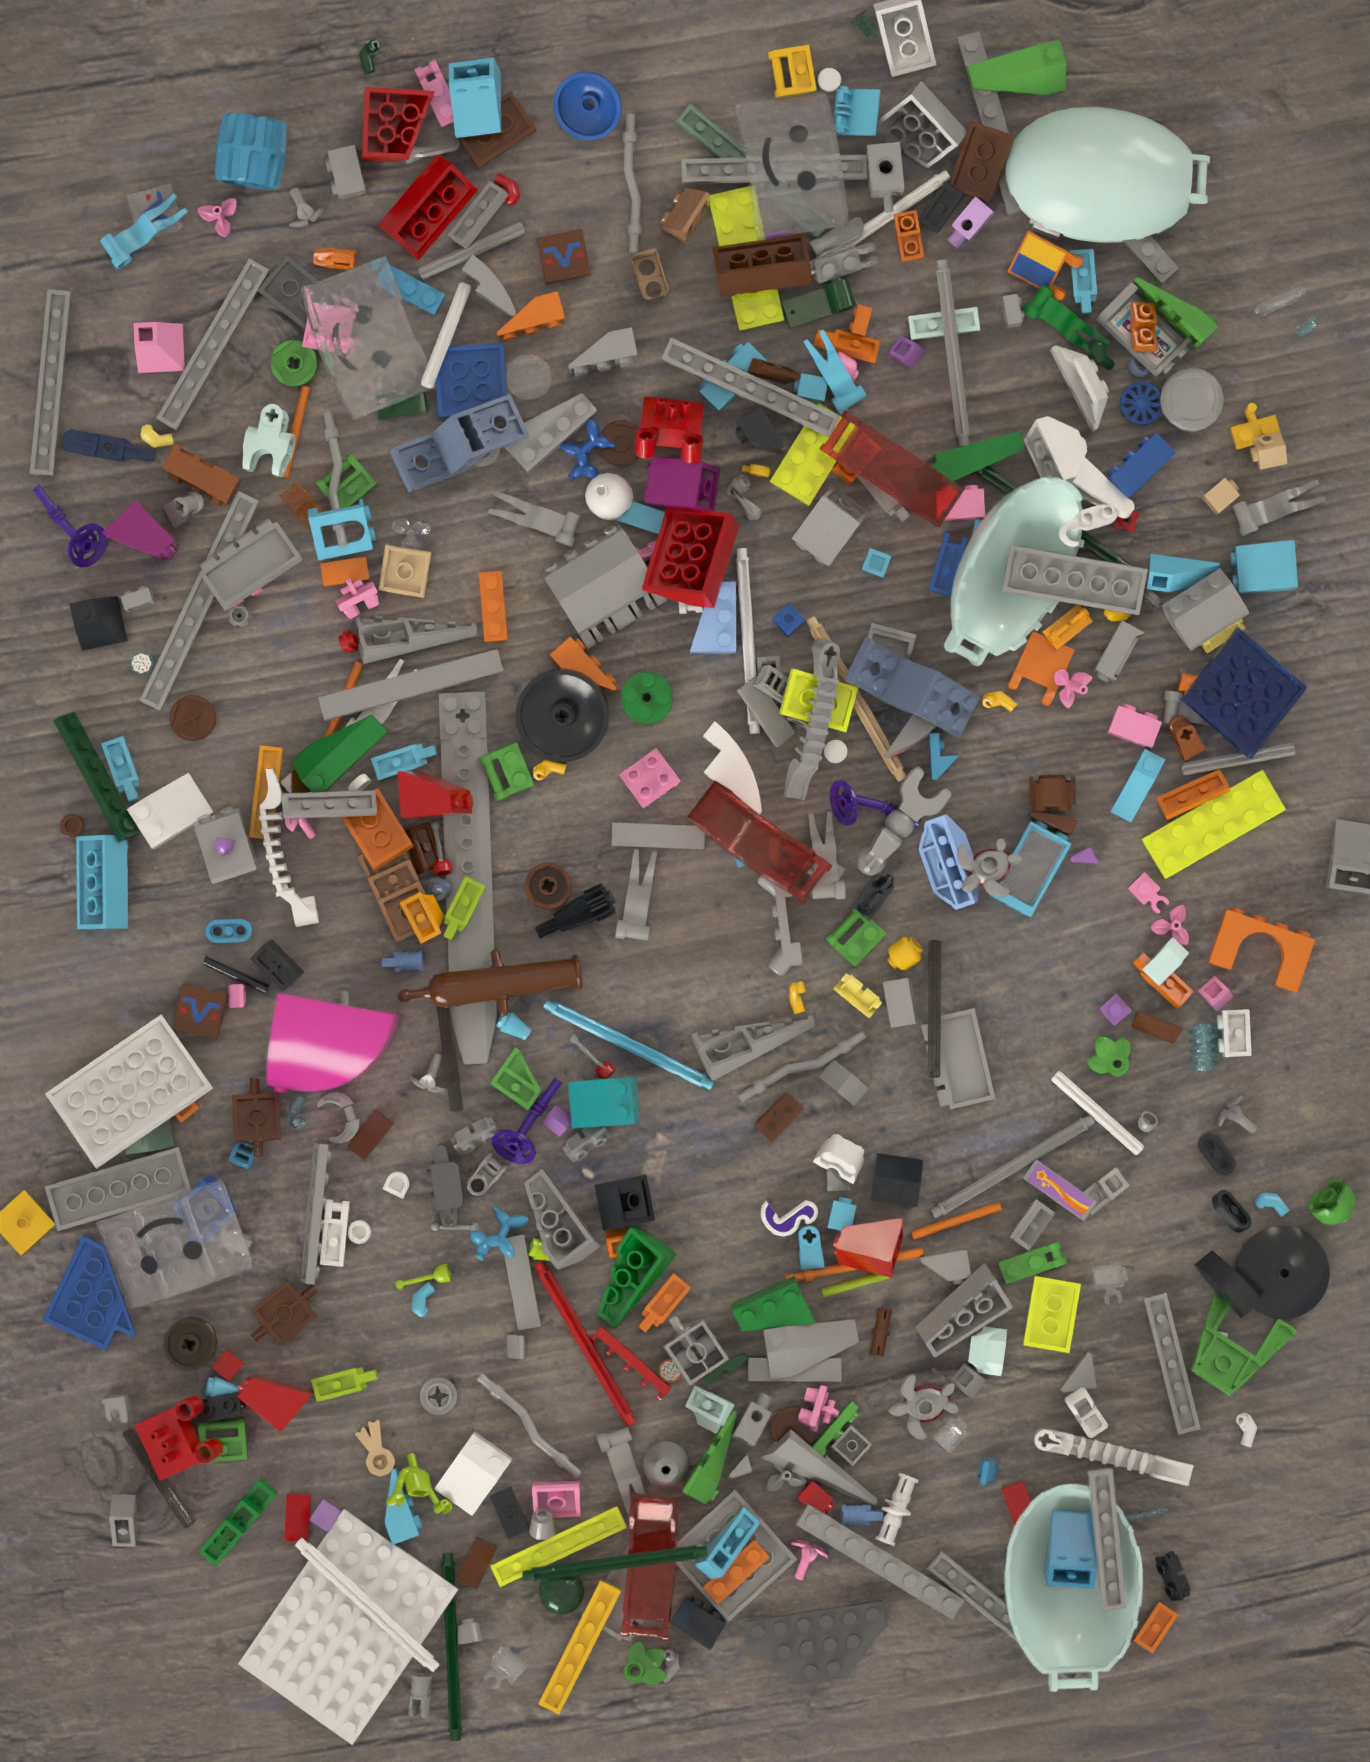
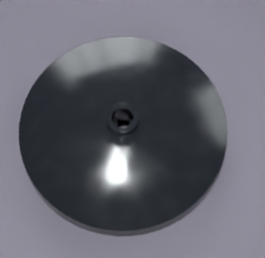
M553 669L536 676L524 688L517 703L516 721L521 737L535 753L553 761H574L591 753L604 738L609 724V706L602 689L589 676L572 669ZM564 709L568 716H562L561 710Z
M1285 1225L1265 1228L1250 1237L1238 1255L1235 1269L1262 1300L1254 1309L1265 1316L1276 1319L1295 1318L1313 1309L1324 1296L1330 1275L1329 1262L1319 1242L1309 1233L1296 1227ZM1282 1269H1287L1288 1275L1286 1277L1280 1275Z

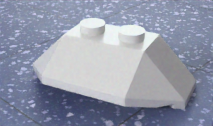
M1055 345L1051 348L1050 352L1089 429L1093 433L1098 429L1108 399L1107 393H1109V389L1104 380H1099L1096 374L1099 370L1093 359L1089 360L1087 355Z

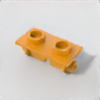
M1077 604L1042 633L1058 650L1093 621L1089 617L1090 614L1087 609Z

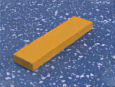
M260 745L249 838L264 839V835L261 834L262 823L259 821V814H261L260 805L268 793L265 769H273L280 781L283 748ZM276 808L267 809V813H276ZM268 821L269 826H274L275 821Z

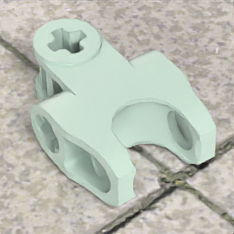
M269 404L262 409L258 427L249 426L247 428L243 442L244 470L253 472L258 459L262 455L272 454V474L276 477H283L293 456L295 435L286 433L289 416L278 405Z

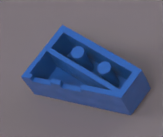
M1158 433L1151 439L1146 436L1137 445L1140 449L1136 453L1133 450L1130 451L1122 459L1125 463L1121 467L1116 465L1107 473L1110 477L1108 480L1127 498H1130L1176 453Z

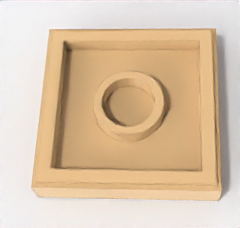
M386 544L378 590L425 598L432 552Z

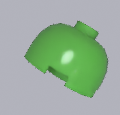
M1333 1179L1327 1182L1329 1186L1321 1193L1317 1190L1310 1198L1308 1204L1313 1216L1327 1225L1348 1221L1356 1204L1355 1195L1351 1187L1343 1179Z

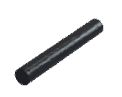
M207 956L202 965L266 994L269 985Z

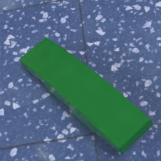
M260 1478L198 1552L216 1567L278 1494V1491L264 1479Z

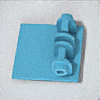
M840 86L836 91L832 135L876 136L881 90L849 89L847 86Z

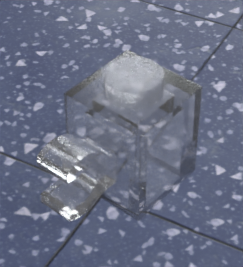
M1120 1262L1092 1265L1094 1288L1096 1290L1105 1289V1303L1107 1305L1110 1304L1109 1297L1113 1294L1117 1296L1118 1303H1122V1295L1115 1288L1124 1287V1281H1128L1126 1267H1122Z
M950 1416L932 1437L950 1454L969 1435L966 1430L968 1425L960 1417L954 1419Z
M508 1645L504 1649L499 1647L491 1657L494 1660L491 1666L496 1671H489L485 1675L484 1681L486 1682L489 1677H495L497 1683L493 1686L494 1690L499 1688L504 1678L513 1684L528 1667V1663Z

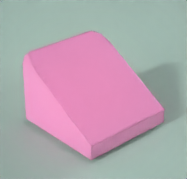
M1213 976L1198 990L1215 1011L1221 1009L1233 998L1231 991L1216 976Z
M245 984L228 985L229 1008H243L246 1006Z

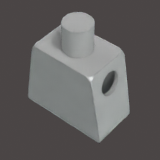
M760 1393L755 1403L750 1402L732 1432L731 1437L750 1448L755 1446L771 1416V1412L767 1409L773 1399L764 1393ZM753 1413H756L759 1416L757 1422H755L751 1418Z

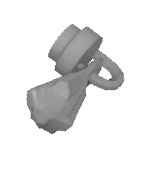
M744 475L736 476L726 489L727 496L731 499L737 498L748 520L756 521L760 519L762 511L743 495L749 490L750 481Z

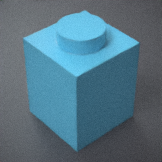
M801 373L800 380L795 381L793 392H796L797 396L807 401L824 404L828 383L824 377Z
M839 1197L838 1201L833 1200L827 1228L842 1231L843 1227L852 1226L856 1205L852 1204V1199Z

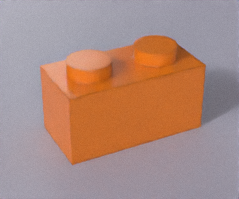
M860 304L858 308H854L853 316H855L854 322L851 321L849 327L851 333L865 337L873 308Z

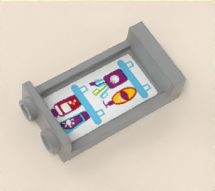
M1131 282L1102 311L1096 320L1157 377L1162 371L1166 374L1175 365L1173 360L1176 356L1181 359L1188 352L1189 348L1187 345L1191 339L1188 337L1186 340H1183L1156 314L1158 323L1154 328L1158 344L1157 350L1155 352L1133 351L1130 324L1131 303L1143 301L1135 294L1138 287Z

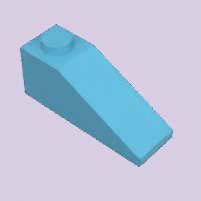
M1146 749L1142 750L1110 812L1131 823L1154 783L1165 759Z
M744 1507L741 1508L707 1546L708 1555L699 1557L694 1565L710 1579L722 1577L761 1522Z

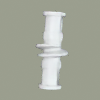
M902 1473L898 1475L900 1479L896 1490L893 1492L892 1501L885 1499L889 1507L881 1508L887 1514L884 1516L879 1536L875 1537L876 1540L895 1546L894 1539L898 1529L901 1527L903 1516H911V1512L906 1507L910 1502L914 1485L919 1481Z

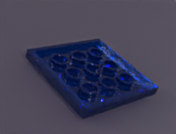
M1238 627L1220 647L1180 700L1247 758L1251 759L1308 687Z

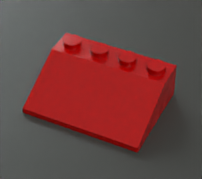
M667 507L642 590L691 606L715 608L739 528L731 513Z

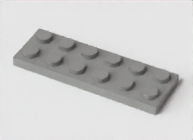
M1010 544L1002 591L1139 615L1148 569Z
M180 1147L51 1184L45 1186L57 1231L189 1193L192 1191Z

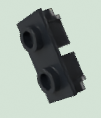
M880 873L874 875L852 906L870 921L893 890L894 878L889 874L886 876H882Z
M239 1391L203 1399L204 1409L197 1416L198 1423L204 1424L242 1415V1409L246 1408V1404L237 1397Z
M1174 1551L1166 1553L1165 1556L1154 1557L1157 1563L1156 1569L1162 1576L1165 1584L1164 1589L1170 1600L1181 1601L1184 1600L1183 1598L1190 1596L1189 1591L1191 1589L1185 1574L1178 1577L1176 1574L1183 1570L1178 1554L1175 1555Z

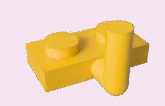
M1250 403L1245 408L1248 423L1230 428L1236 450L1254 446L1253 438L1261 437L1265 434L1279 433L1280 429L1276 415L1257 420L1255 414L1257 406L1255 403Z

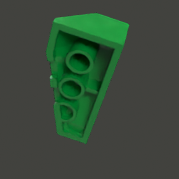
M370 715L307 745L291 762L301 781L312 793L327 792L388 730L373 715Z
M630 1227L618 1245L616 1251L618 1253L617 1258L610 1271L611 1278L608 1287L605 1288L598 1315L614 1329L620 1325L661 1277L677 1255L660 1239L635 1227Z

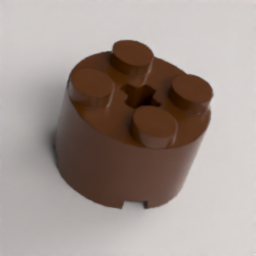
M1039 775V780H1034V777L1030 776L1029 805L1034 806V811H1048V807H1057L1058 811L1072 810L1071 806L1076 805V776L1071 775V780H1066L1065 775Z
M545 862L536 865L528 873L525 881V891L529 900L537 907L547 910L556 909L565 904L572 892V881L568 872L563 867L555 863ZM546 880H549L550 883H555V886L552 887L553 891L550 893L548 890L542 889Z

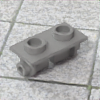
M485 1117L473 1123L472 1126L475 1130L473 1133L470 1132L468 1126L453 1133L454 1136L450 1139L459 1155L471 1153L475 1147L483 1143L492 1142L493 1135L499 1131L492 1117L488 1119Z
M604 1126L583 1128L581 1131L585 1138L581 1139L579 1134L576 1133L564 1142L565 1145L562 1148L573 1163L584 1159L589 1151L595 1147L602 1146L607 1141V1138L611 1135Z

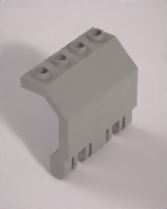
M619 524L617 526H609L603 531L604 534L597 538L588 539L584 542L583 547L567 552L562 560L546 565L544 571L541 572L542 577L554 593L587 649L596 645L588 631L589 629H591L599 643L603 641L602 634L595 627L602 621H604L608 632L613 635L616 631L609 621V617H611L618 630L636 620L628 605L632 607L638 618L642 617V611L635 603L639 598L643 597L647 607L651 610L656 608L647 594L649 592L642 590L648 568ZM650 593L658 606L667 601L665 597Z

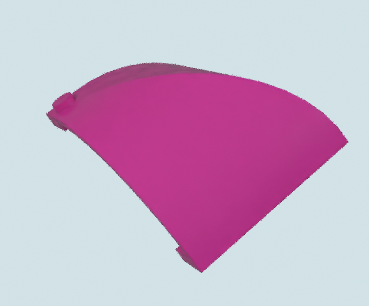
M278 993L269 1045L267 1084L274 1086L273 1091L287 1093L288 1089L297 1091L327 1090L355 1080L370 1070L386 1053L395 1038L402 1015Z

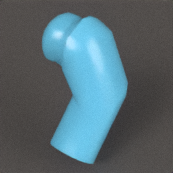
M1263 1192L1255 1199V1204L1258 1208L1273 1207L1280 1217L1290 1211L1278 1194Z
M430 1282L422 1286L412 1297V1311L419 1317L427 1314L426 1298L436 1291Z

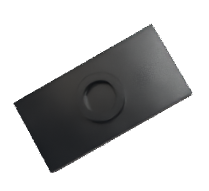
M511 1486L490 1495L508 1539L529 1530V1526Z

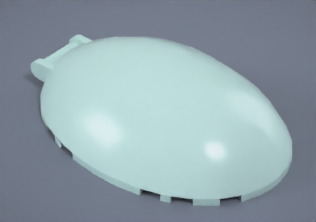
M1069 108L1038 118L1020 132L1013 142L1006 161L1005 177L1010 195H1013L1019 204V208L1030 219L1033 218L1044 225V228L1052 229L1064 234L1063 236L1081 241L1122 242L1123 240L1130 239L1140 240L1155 233L1159 234L1172 227L1187 214L1189 203H1208L1206 179L1207 165L1210 164V157L1192 154L1191 150L1178 136L1161 124L1146 117L1111 108ZM1193 164L1198 165L1196 194L1191 193Z
M1057 477L1033 480L1010 492L985 516L965 548L956 571L951 596V621L953 628L944 644L946 651L950 653L955 652L967 658L972 665L980 666L988 652L998 656L1008 650L1015 651L1027 642L1025 637L1033 629L1036 631L1040 629L1042 624L1039 622L1046 613L1051 614L1059 601L1002 591V584L1010 544L1077 556L1079 547L1084 546V540L1081 539L1082 530L1071 529L1066 533L1068 539L1079 542L1078 546L1066 545L1059 536L1061 525L1071 520L1079 511L1083 510L1081 505L1083 498L1073 484ZM963 639L975 644L973 651L960 645Z
M1065 1484L1042 1492L1030 1502L1020 1515L1007 1548L1004 1577L1006 1602L1011 1626L1020 1647L1030 1662L1042 1674H1048L1050 1692L1068 1688H1090V1690H1097L1098 1671H1109L1119 1659H1122L1131 1644L1130 1640L1134 1629L1138 1625L1137 1618L1142 1603L1143 1570L1139 1546L1136 1544L1132 1526L1129 1525L1123 1514L1124 1512L1117 1504L1126 1608L1109 1611L1101 1609L1097 1566L1094 1589L1047 1586L1044 1566L1052 1510L1092 1512L1089 1486ZM1089 1672V1678L1058 1679V1673Z

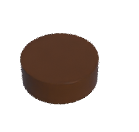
M69 814L62 819L60 828L64 835L75 838L83 833L85 824L80 816Z

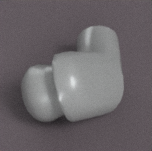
M668 1648L663 1652L666 1668L663 1670L667 1675L664 1680L666 1684L681 1667L679 1654L672 1648Z

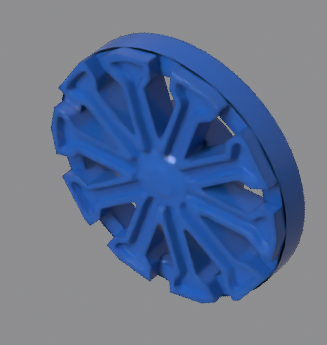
M1135 382L1129 385L1120 398V409L1125 419L1135 425H1148L1154 422L1162 413L1160 402L1154 403L1151 401L1156 398L1160 400L1161 392L1157 387L1148 382ZM1142 386L1147 387L1144 395L1142 393ZM1132 388H1137L1138 395L1132 391ZM1154 390L1155 394L1148 397L1150 391ZM1129 394L1133 399H1126L1125 395ZM1124 404H1132L1131 407L1124 408ZM1150 407L1158 408V412L1155 413ZM1131 411H1135L1133 417L1128 416ZM1146 412L1152 416L1150 420L1147 419ZM1139 413L1142 415V421L1137 420Z

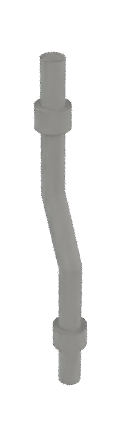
M626 114L625 132H623V143H625L623 170L632 198L631 224L628 225L630 254L638 253L639 236H641L642 226L640 225L641 197L633 172V151L637 133L634 132L635 114Z
M328 411L323 413L326 425L324 432L326 441H329L334 464L328 496L331 510L340 509L337 493L343 463L338 443L340 438L338 428H335L332 412ZM346 522L332 524L333 530L336 531L339 547H346L348 545L345 534Z
M861 1030L847 1040L844 1038L837 1043L838 1046L815 1060L784 1065L761 1080L759 1078L753 1082V1086L738 1094V1097L743 1103L757 1093L760 1095L765 1092L768 1086L789 1073L818 1069L842 1053L845 1055L850 1052L851 1048L866 1039V1036Z
M482 1373L477 1378V1381L490 1391L489 1394L496 1400L499 1398L519 1415L532 1442L555 1460L553 1463L559 1468L563 1467L577 1479L582 1471L568 1460L569 1457L566 1454L558 1452L540 1437L527 1410L504 1391V1387L499 1383L496 1385Z

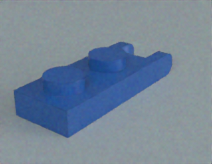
M946 530L928 591L951 597L956 571L963 556L968 537L963 536L961 544L948 541L950 531Z

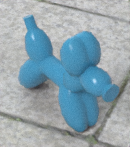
M496 1206L493 1207L501 1227L497 1235L486 1237L479 1230L471 1232L472 1241L479 1245L476 1258L483 1260V1256H486L489 1247L499 1246L502 1253L507 1257H514V1247L506 1239L510 1228L519 1229L525 1227L529 1223L528 1217L524 1215L509 1217L504 1211L499 1210Z

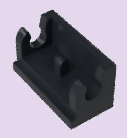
M272 939L266 942L250 958L282 991L289 988L304 973Z

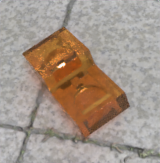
M297 481L280 497L312 533L308 509L317 508L318 513L324 511Z

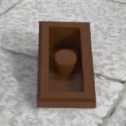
M1030 811L1028 814L1030 818L1038 820L1066 835L1073 833L1079 819Z

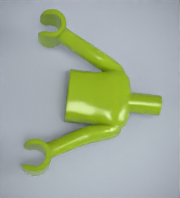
M414 1453L408 1454L406 1456L408 1467L403 1468L399 1473L394 1492L386 1500L387 1504L390 1506L396 1504L399 1507L405 1502V1496L401 1493L405 1482L408 1495L415 1497L428 1495L435 1505L433 1507L434 1512L437 1514L443 1512L446 1515L452 1510L451 1503L446 1499L438 1500L431 1487L429 1473L418 1467Z

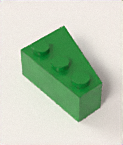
M795 1275L731 1303L732 1312L741 1331L815 1323L814 1314Z

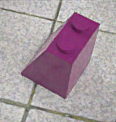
M651 457V463H649L647 469L649 476L648 484L644 490L645 503L663 508L675 507L715 511L721 469L702 461L686 463L682 459Z
M137 500L102 532L114 542L162 561L165 558L171 559L178 552L177 547L179 544Z

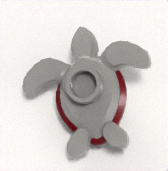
M999 839L996 842L995 849L980 851L973 858L969 855L966 846L961 845L957 850V859L959 864L970 872V876H967L962 883V890L970 892L981 886L993 896L1005 897L1009 895L1010 890L999 883L1007 877L1011 865L1021 863L1022 857L1017 854L1009 855L1008 852L1004 851L1006 848L1004 839Z
M910 1374L906 1376L900 1388L901 1394L905 1398L904 1401L890 1405L888 1412L894 1416L908 1414L907 1429L909 1433L919 1440H924L927 1437L920 1426V1421H933L943 1414L945 1410L951 1414L959 1411L956 1404L950 1402V1394L954 1391V1384L947 1383L943 1388L933 1385H922L914 1388L916 1376Z

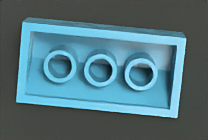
M115 835L76 837L77 929L128 928L127 840L118 842Z

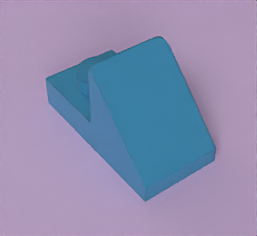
M939 733L929 734L931 781H936L958 756H940V752H944V738H939Z

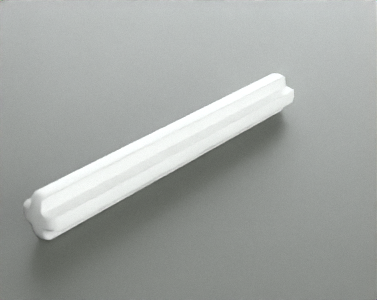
M459 283L422 377L421 385L424 387L432 388L434 386L470 294L471 286L469 284Z
M1058 1071L1051 1078L1052 1082L1134 1155H1138L1143 1150L1144 1145L1062 1072Z

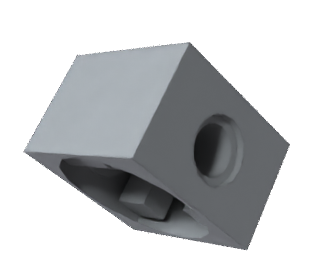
M900 142L867 145L866 155L870 199L883 198L884 211L886 213L893 212L892 197L903 196L905 188ZM883 167L888 168L890 173L884 174L879 169Z
M677 1316L669 1319L677 1334L662 1346L688 1385H692L729 1360L703 1320H699L692 1326L684 1328Z

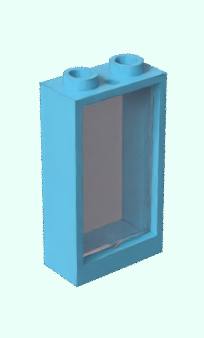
M1038 820L1035 823L1029 822L1012 854L1022 857L1021 863L1011 865L1007 877L999 883L1010 890L1009 895L998 897L989 894L1027 917L1032 916L1071 846V843L1067 842L1069 837L1058 831L1055 834L1047 830L1049 826Z

